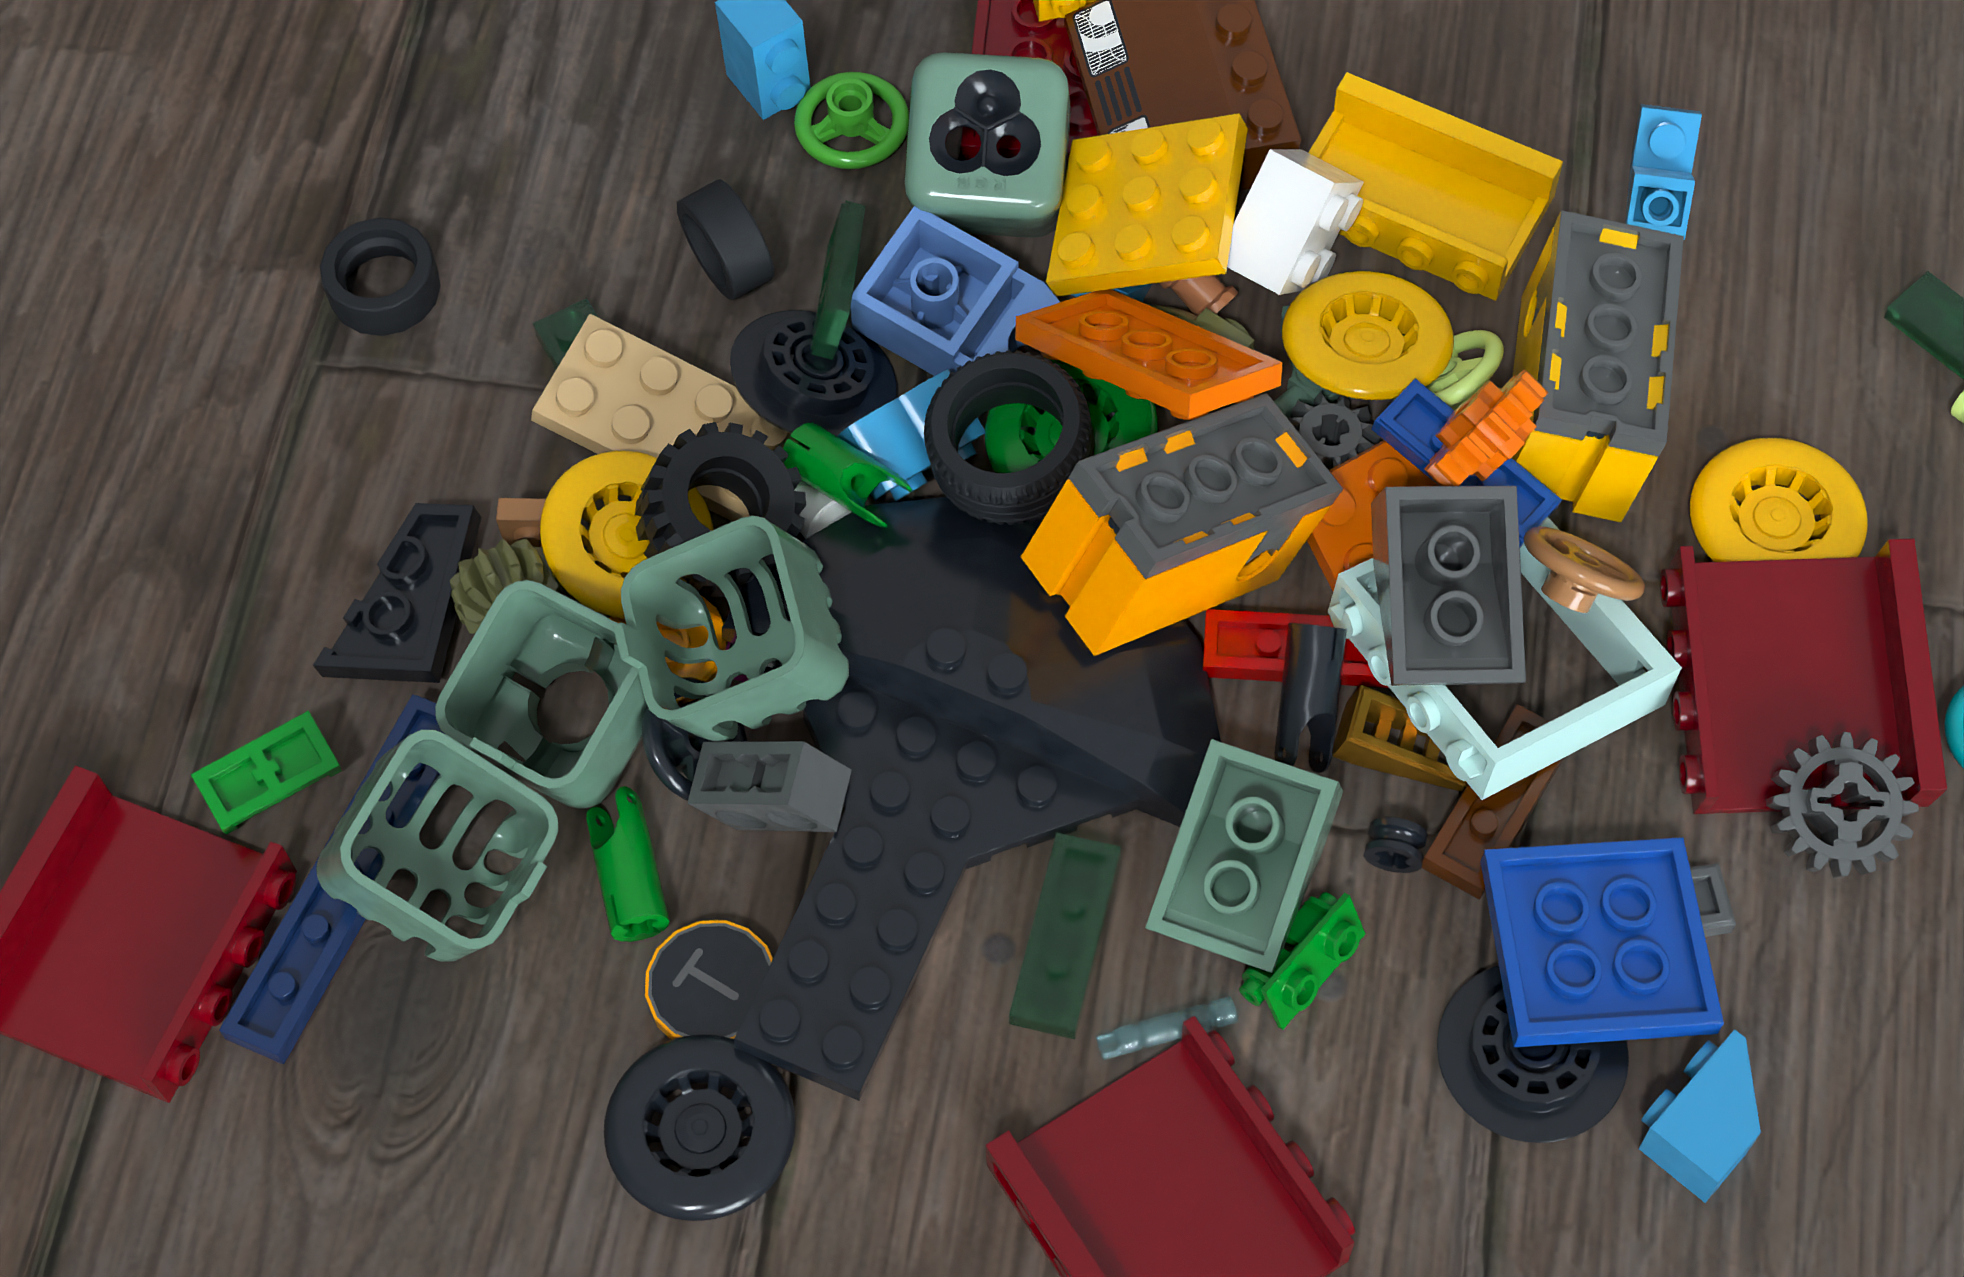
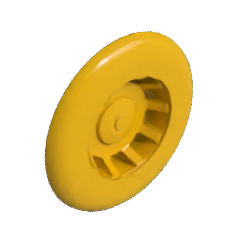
M1345 272L1314 282L1295 297L1285 313L1282 324L1284 348L1295 367L1305 377L1320 387L1333 393L1356 399L1385 400L1397 398L1415 378L1425 387L1428 386L1448 366L1454 348V336L1450 320L1436 299L1419 286L1407 280L1379 272Z
M1757 438L1728 447L1710 460L1702 469L1694 483L1690 498V518L1694 533L1701 547L1713 562L1858 557L1867 535L1868 521L1865 502L1860 489L1851 475L1842 465L1825 452L1795 440ZM1755 485H1759V486H1760V488H1758V489H1756V490H1752V489H1751L1752 486H1755ZM1799 493L1804 495L1809 501L1805 500ZM1735 498L1741 503L1740 506H1738ZM1820 515L1821 520L1816 522L1814 516Z
M611 451L593 455L569 468L556 481L545 500L540 520V537L547 564L557 581L571 596L599 613L617 618H625L621 603V588L624 578L632 567L647 559L644 552L650 541H638L636 526L641 516L635 515L636 501L642 492L640 489L655 464L657 457L633 451ZM696 487L689 490L688 501L692 512L705 527L713 530L711 516L702 495ZM618 495L630 496L631 501H619ZM602 499L605 506L598 511L595 501ZM581 518L589 523L587 530L581 525Z

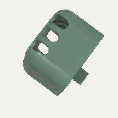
M749 516L740 518L645 559L632 567L624 578L621 588V603L626 624L618 623L613 626L620 659L638 670L644 699L649 710L658 718L703 739L723 741L735 738L738 730L737 722L752 729H758L768 725L772 715H793L804 710L808 700L819 699L827 701L842 691L849 677V660L843 655L838 646L841 642L842 634L839 624L829 612L833 600L830 589L819 575L823 565L816 552L767 519ZM767 555H774L791 622L788 621L785 615L781 595L772 572L761 559ZM739 568L749 569L754 573L762 587L771 624L768 631L761 636H755L752 632L742 594L737 584L728 574L732 570ZM698 574L715 583L722 590L728 601L737 634L736 642L730 649H720L713 622L703 598L692 585L681 580V577ZM656 621L674 629L704 626L708 631L707 642L697 648L681 647L662 636ZM665 657L682 664L713 661L717 666L716 677L706 683L689 682L671 672ZM776 660L781 662V667L764 673L766 666L770 662ZM744 674L747 676V681L730 687L732 680L738 675ZM674 692L686 698L702 700L680 708L675 699Z
M420 730L407 736L376 762L375 768L357 792L351 807L335 828L332 838L321 851L316 867L317 877L320 886L331 898L343 900L355 907L357 914L383 924L391 930V935L404 942L412 937H418L428 942L425 956L440 962L456 961L492 944L503 932L518 904L531 896L547 868L543 861L555 842L558 833V817L553 806L543 796L453 738L436 730ZM418 763H423L438 771L440 775L421 800L407 825L403 828L392 827L386 820L387 808L413 768ZM389 784V798L385 801H378ZM452 784L459 785L471 792L473 796L459 813L441 845L436 849L425 848L419 840V833L443 793ZM493 800H501L512 806L515 810L511 811L493 832L473 867L469 870H461L456 867L452 859L454 849L481 808ZM369 817V830L365 834H358ZM366 848L375 849L382 857L381 868L374 880L363 875L354 866V862L360 852ZM492 850L504 852L515 858H523L514 870L505 875L494 874L484 866V857L487 852ZM399 869H406L415 877L416 885L407 901L386 889L392 876ZM471 883H479L497 891H504L495 903L486 908L472 906L464 898L465 889ZM432 890L442 891L449 900L448 909L440 922L419 909ZM459 916L471 922L485 925L475 937L469 939L445 926V923L450 917Z

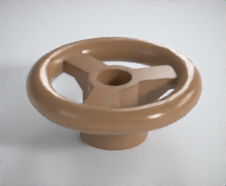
M1542 526L1533 527L1524 535V545L1529 553L1551 569L1541 588L1542 592L1564 607L1577 612L1588 613L1598 594L1629 601L1640 598L1644 593V581L1632 567L1606 550L1584 539L1561 530Z

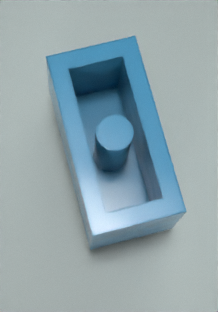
M717 0L715 7L726 75L763 120L781 110H787L797 105L811 88L803 21L786 0Z

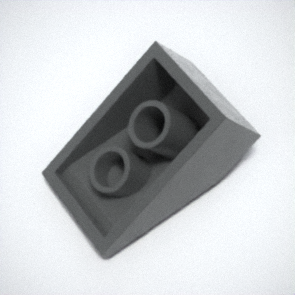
M1517 486L1385 487L1371 502L1373 565L1391 686L1524 684L1526 682Z

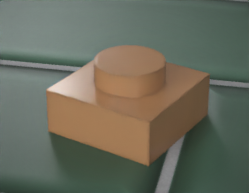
M498 499L496 521L502 539L508 545H512L518 540L527 539L533 547H542L540 520L546 499Z

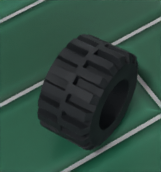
M716 422L702 424L697 435L691 429L679 434L673 446L668 443L659 454L640 489L642 492L636 501L635 515L641 516L636 526L638 541H650L644 552L647 559L712 531L696 518L688 501V491L704 485L719 486L731 491L744 503L750 516L765 518L796 538L802 529L805 519L799 515L806 506L805 492L794 491L802 478L797 467L786 469L783 463L789 456L788 453L780 445L773 451L765 446L764 443L768 436L758 430L755 431L752 437L743 435V425L729 423L724 432H719ZM773 554L761 558L770 570L776 563ZM739 568L728 572L737 584L740 592L744 584L751 581L755 576L747 568ZM690 574L681 577L687 580V583L692 585L698 592L702 586H709L711 597L725 596L715 583L701 575Z

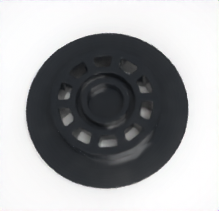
M788 310L762 316L747 325L739 333L732 346L730 355L731 374L734 384L744 401L764 420L791 434L803 424L814 423L837 436L851 424L896 398L895 374L888 358L880 347L871 339L853 330L851 324L826 314L812 311Z
M1499 966L1479 973L1456 992L1447 1005L1439 1025L1437 1037L1438 1061L1442 1076L1450 1093L1460 1107L1476 1122L1496 1134L1513 1140L1531 1143H1550L1569 1139L1586 1132L1599 1123L1614 1107L1623 1091L1628 1074L1629 1051L1627 1040L1514 1047L1508 1013L1501 1011L1506 1008ZM1483 1028H1497L1494 1035L1482 1033ZM1493 1052L1496 1063L1493 1065L1488 1064L1485 1054ZM1576 1055L1585 1062L1584 1069L1575 1064ZM1504 1074L1517 1083L1516 1087L1510 1086L1500 1077ZM1566 1077L1570 1086L1561 1090L1557 1082ZM1527 1087H1542L1544 1094L1528 1093Z
M717 1035L679 1037L664 1042L646 1052L628 1068L617 1083L610 1097L604 1119L606 1155L611 1169L622 1187L636 1201L648 1209L663 1216L679 1220L704 1221L717 1219L736 1213L751 1205L766 1193L779 1178L787 1164L794 1144L796 1129L795 1108L788 1086L776 1067L767 1061L734 1048V1039ZM694 1083H708V1088L692 1090L691 1085ZM726 1086L735 1092L731 1099L720 1094L723 1087ZM677 1089L682 1091V1094L671 1103L665 1099ZM745 1107H750L752 1115L741 1121L739 1112ZM655 1112L663 1115L659 1126L651 1123ZM751 1137L748 1145L741 1147L743 1138ZM651 1142H661L664 1150L651 1152L649 1144ZM735 1161V1162H733L731 1165H729L728 1167H726L724 1170H721L722 1168H724L725 1166H727L730 1162ZM673 1164L680 1170L675 1173L667 1167ZM697 1174H709L701 1177H695V1175Z

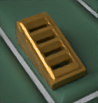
M1361 685L1347 701L1335 738L1332 757L1353 765L1460 792L1467 787V782L1458 779L1448 764L1445 765L1437 762L1440 749L1427 733L1420 732L1413 725L1405 706L1399 699ZM1365 721L1374 723L1371 735L1363 733ZM1391 728L1400 730L1397 745L1387 742ZM1417 735L1426 737L1422 755L1413 752Z

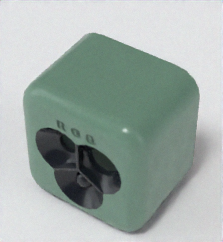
M942 52L931 54L922 59L914 71L911 84L904 180L905 192L911 208L915 206L921 211L932 213L968 234L1035 238L1044 237L1056 229L1063 198L1071 119L1068 80L1062 68L1053 61L1032 57ZM956 128H972L980 137V150L970 160H956L946 150L947 136ZM1004 136H1014L1020 142L1019 153L1013 158L1002 157L997 151L998 141Z

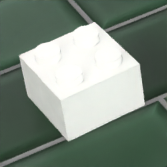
M1270 149L1233 224L1227 267L1278 295L1300 292L1314 282L1327 277L1336 258V253L1330 251L1340 229L1344 231L1349 230L1361 210L1363 199L1357 195L1364 181L1302 149Z

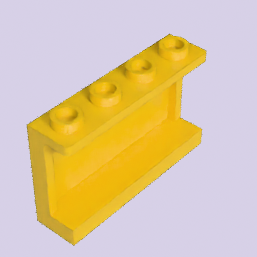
M1346 72L1336 89L1334 111L1308 152L1364 181L1357 195L1363 199L1361 210L1349 230L1344 231L1340 229L1338 234L1345 236L1351 243L1357 246L1371 247L1399 259L1405 266L1411 269L1424 270L1448 280L1467 293L1481 294L1497 301L1555 197L1563 161L1348 72Z

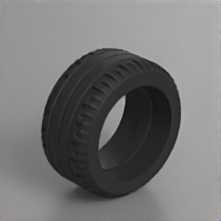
M1011 350L1006 352L997 351L993 355L987 353L983 357H976L975 361L971 362L969 360L965 365H960L955 373L951 372L948 378L943 380L941 387L937 388L925 417V447L933 474L942 492L963 512L966 511L968 515L979 520L985 519L989 523L994 522L1003 525L1004 522H1007L1008 525H1013L1015 523L1024 524V521L1028 520L1029 522H1034L1036 519L1044 518V515L1049 511L1065 482L1069 479L1068 477L1077 462L1094 456L1095 441L1090 411L1081 388L1058 364H1053L1051 360L1045 359L1040 355L1033 356L1030 352L1016 351L1012 353ZM1013 403L1033 405L1053 415L1063 426L1060 437L1050 453L1037 464L1021 471L1012 473L987 472L972 466L957 453L960 440L967 427L978 416L997 406Z

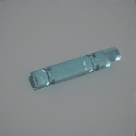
M1231 996L1211 1001L1209 1005L1200 1004L1140 1021L1138 1026L1130 1024L1116 1028L1113 1032L1096 1036L1101 1057L1103 1060L1141 1050L1143 1046L1149 1048L1180 1039L1183 1022L1192 1016L1197 1018L1205 1031L1212 1030L1213 1026L1219 1028L1238 1022V1017Z

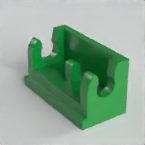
M308 710L190 775L221 830L227 835L238 829L237 825L328 775L330 778L337 775L342 770Z

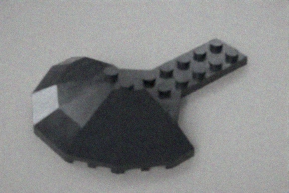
M944 497L865 505L866 510L877 516L888 526L886 528L876 526L851 512L801 541L816 552L823 565L819 575L830 589L833 600L829 612L839 624L842 639L838 646L843 655L849 660V677L842 691L827 701L819 699L806 701L803 719L816 749L852 769L842 808L843 816L839 822L837 832L834 833L734 1038V1048L860 1101L966 869L989 862L992 855L1026 844L1028 848L1077 830V825L1111 814L1113 818L1137 809L1181 827L1211 739L1221 742L1208 674L1206 671H1203L1204 655L1201 641L1187 624L1181 620L1094 656L1065 618L1066 613L1070 609L1068 603L1062 595L1055 594L1049 596L1021 558L1044 518L1036 519L1034 522L1024 521V524L1015 523L1008 525L1007 522H1004L1003 525L994 522L989 523L985 519L979 520L968 515L966 511L963 512L954 505L949 498ZM775 563L771 572L781 595L785 615L788 621L791 622ZM754 576L751 581L744 584L741 594L747 609L752 632L755 636H761L768 631L771 621L762 587L756 576ZM730 611L722 626V639L735 644L737 634Z

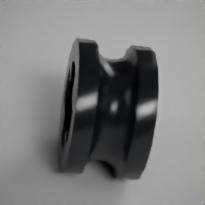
M1395 817L1376 818L1370 822L1368 835L1373 841L1366 844L1363 855L1367 862L1377 868L1395 873H1411L1421 869L1424 856L1419 850L1426 846L1428 833L1423 827L1409 820Z

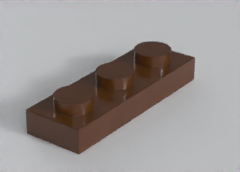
M1517 704L1494 744L1499 748L1550 721ZM1564 758L1483 800L1479 798L1468 784L1426 853L1421 868L1480 900L1485 892L1480 863L1484 850L1512 847Z

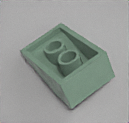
M1211 739L1145 928L1273 973L1323 852L1343 794L1339 782Z

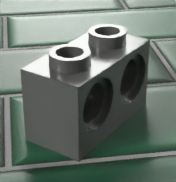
M804 741L703 742L687 804L735 830L837 832L852 769Z

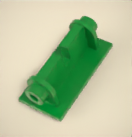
M1322 892L1318 898L1309 897L1298 911L1286 941L1295 946V948L1291 952L1285 949L1282 950L1274 972L1270 973L1250 966L1243 972L1242 978L1244 983L1239 987V992L1248 1002L1255 1006H1260L1266 1000L1278 1028L1284 1030L1299 1011L1306 1009L1313 1002L1321 985L1340 963L1351 958L1358 948L1360 940L1366 934L1350 895L1344 893L1338 900L1327 892Z

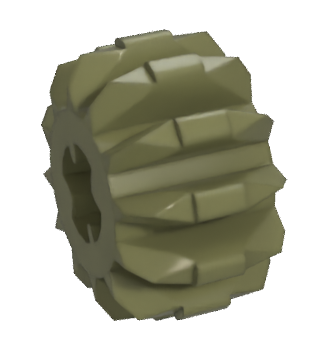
M502 539L494 548L488 550L478 548V556L474 559H466L459 562V573H456L449 580L455 610L461 623L465 624L469 634L476 633L496 597L505 587L514 582L530 580L560 593V583L550 570L542 547H533L527 539L518 540L512 545H508Z

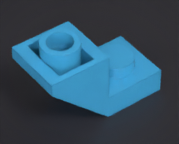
M1640 105L1630 164L1625 224L1684 236L1683 240H1685L1695 186L1692 168L1702 117L1700 111Z

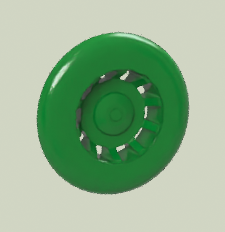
M1051 360L1053 364H1058L1076 381L1086 401L1088 398L1098 400L1096 405L1087 402L1094 433V455L1157 433L1158 419L1153 402L1132 398L1126 394L1125 389L1105 380L1086 377L1081 369L1061 360ZM1013 403L990 409L985 426V446L995 473H1012L1037 464L1054 448L1063 426L1047 411L1039 414L1042 409L1033 405ZM1114 412L1115 414L1108 422L1106 416L1109 413ZM1029 427L1036 428L1035 435L1027 432ZM1036 451H1037V452H1039L1040 455L1029 454V453H1030V452H1036Z

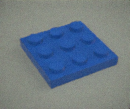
M1684 838L1484 850L1480 863L1514 1047L1712 1035L1719 1033L1724 1021Z

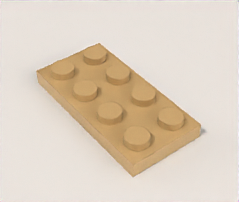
M589 314L534 406L531 421L597 454L611 451H633L658 458L668 443L673 446L679 434L691 429L697 435L702 424L716 422L719 432H724L729 423L743 425L742 434L748 437H752L755 431L758 430L768 436L764 445L772 451L779 445L783 448L788 438L800 445V442L790 436L791 433L772 425L751 409L735 386L592 314ZM713 485L696 487L702 495L708 510L732 522L750 516L744 503L731 491Z

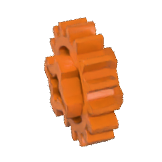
M1522 370L1517 376L1514 375L1502 388H1498L1490 380L1487 381L1474 395L1462 403L1450 415L1445 425L1437 432L1435 436L1443 443L1441 445L1442 448L1429 460L1430 463L1424 470L1440 486H1459L1469 475L1472 476L1473 474L1483 482L1505 461L1511 459L1525 444L1524 441L1537 427L1530 420V417L1533 415L1532 412L1543 403V398L1548 394V391L1527 370Z

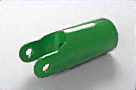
M803 424L790 435L796 441L808 447L809 451L789 438L783 447L789 455L783 463L786 469L797 467L803 482L876 526L886 528L888 525L866 510L864 506L868 496L879 483L892 481L908 492L912 491L907 481L900 477L898 473L817 424Z
M621 786L615 792V801L619 814L615 831L611 817L600 807L590 808L587 811L586 820L610 934L615 940L633 942L660 934L661 931H664L669 926L670 921L641 800L633 789ZM596 819H598V820L600 821L601 826L598 825V823L596 822Z

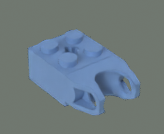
M914 206L851 294L850 308L853 330L935 376L947 369L950 373H955L960 365H965L969 360L971 362L975 361L976 357H983L987 353L993 355L997 351L1006 352L1007 350H1011L1014 353L1019 347L1026 345L1015 340L1016 316L1060 303V301L1043 281L1018 268V261L938 216L921 211Z

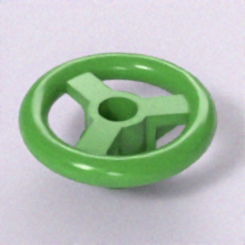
M845 72L819 81L805 93L796 109L794 127L796 136L804 150L817 161L840 169H860L887 159L901 146L908 132L909 110L901 93L888 81L868 73ZM872 93L882 98L889 106L892 113L890 129L877 123L874 119ZM826 98L828 115L820 123L812 125L814 110ZM844 135L847 137L861 136L876 145L861 151L845 152L832 149L823 143Z

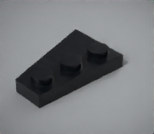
M415 503L377 563L380 573L363 600L354 599L343 619L347 625L333 648L324 647L313 664V667L322 677L440 683L457 616L454 607L455 603L451 596L452 588L449 580L456 573H459V562L472 558L482 518L474 505Z

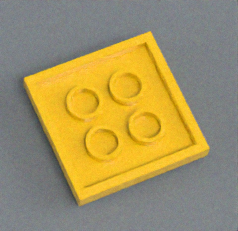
M1240 113L1072 140L1063 187V198L1059 209L1046 283L1055 296H1064L1226 274L1248 131Z

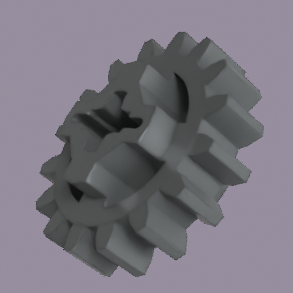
M1843 732L1835 736L1832 749L1829 742L1821 735L1808 741L1811 756L1799 748L1786 755L1789 765L1794 770L1780 769L1773 773L1771 780L1783 788V793L1766 799V806L1775 810H1782L1783 819L1774 823L1770 829L1772 833L1788 832L1792 837V840L1784 850L1788 857L1805 851L1809 854L1806 870L1813 873L1821 870L1827 862H1830L1833 878H1843L1849 875L1852 862L1859 874L1865 875L1876 871L1873 855L1885 863L1899 856L1891 840L1904 841L1912 838L1914 832L1907 825L1901 823V819L1903 816L1918 812L1919 805L1911 801H1904L1901 791L1911 787L1914 784V780L1912 777L1895 778L1891 771L1900 760L1896 754L1879 760L1875 757L1877 740L1870 738L1855 749L1851 733ZM1827 763V769L1822 771V783L1817 788L1802 789L1808 776L1818 766ZM1863 772L1874 781L1879 792L1863 777ZM1840 794L1842 802L1852 803V807H1863L1864 809L1844 816L1842 809L1831 807V804L1819 802ZM1804 819H1808L1821 833V840L1810 831ZM1881 821L1875 835L1866 844L1857 848V842L1862 840V828L1869 822Z

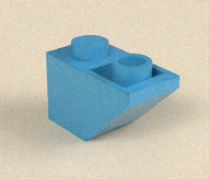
M1735 1029L1720 1047H1717L1708 1040L1683 1071L1691 1078L1690 1082L1678 1096L1666 1089L1641 1119L1650 1129L1643 1139L1639 1150L1704 1203L1708 1201L1745 1157L1761 1133L1747 1041Z

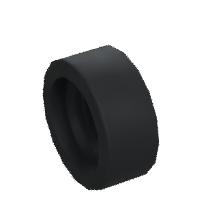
M718 179L677 201V214L687 241L703 270L721 294L729 300H734L773 279L774 265L763 235L751 213L730 185L722 179Z
M373 218L356 222L342 230L325 248L320 264L322 285L332 310L344 325L361 334L385 336L404 332L421 322L436 305L441 287L438 268L430 244L418 229L396 219ZM388 255L403 257L414 264L415 272L412 278L403 288L391 295L366 298L358 297L347 290L346 283L350 275L358 266L370 259Z

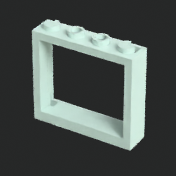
M1549 518L1541 525L1542 527L1559 530ZM1525 545L1520 548V566L1523 576L1619 686L1497 748L1446 685L1391 686L1373 558L1339 573L1328 609L1333 626L1335 628L1347 629L1346 639H1350L1368 661L1369 668L1375 679L1391 689L1405 706L1413 725L1420 732L1428 734L1446 756L1447 763L1453 774L1458 779L1466 781L1481 800L1664 706L1682 668L1622 600L1598 594L1589 612L1581 613L1564 607L1546 596L1541 588L1551 569L1533 557Z

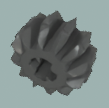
M1320 391L1314 399L1313 407L1297 400L1296 405L1292 408L1291 418L1287 419L1326 468L1330 470L1381 442V437L1371 430L1373 425L1370 424L1371 414L1369 413L1368 406L1350 410V400L1348 397L1343 396L1338 400L1337 404L1329 403Z

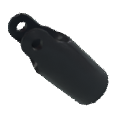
M1288 623L1274 752L1275 761L1294 766L1298 754L1299 736L1307 725L1311 735L1309 748V764L1311 769L1316 773H1323L1330 766L1336 730L1347 629ZM1284 749H1285V751H1286V756H1285V758H1283V751H1284ZM1321 753H1323V760H1322V762L1320 761V754H1321Z

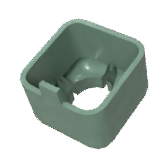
M524 580L514 582L505 587L496 597L440 693L435 711L436 721L441 731L510 776L564 805L585 809L600 804L613 790L642 738V722L647 703L644 699L637 668L620 659L613 626L618 623L540 583ZM586 671L593 673L595 671L602 678L608 690L609 707L595 732L578 743L563 745L554 742L550 743L544 738L537 722V706L540 698L531 690L512 680L515 673H518L530 681L547 688L553 680L568 672ZM506 741L526 761L522 762L498 750V746Z

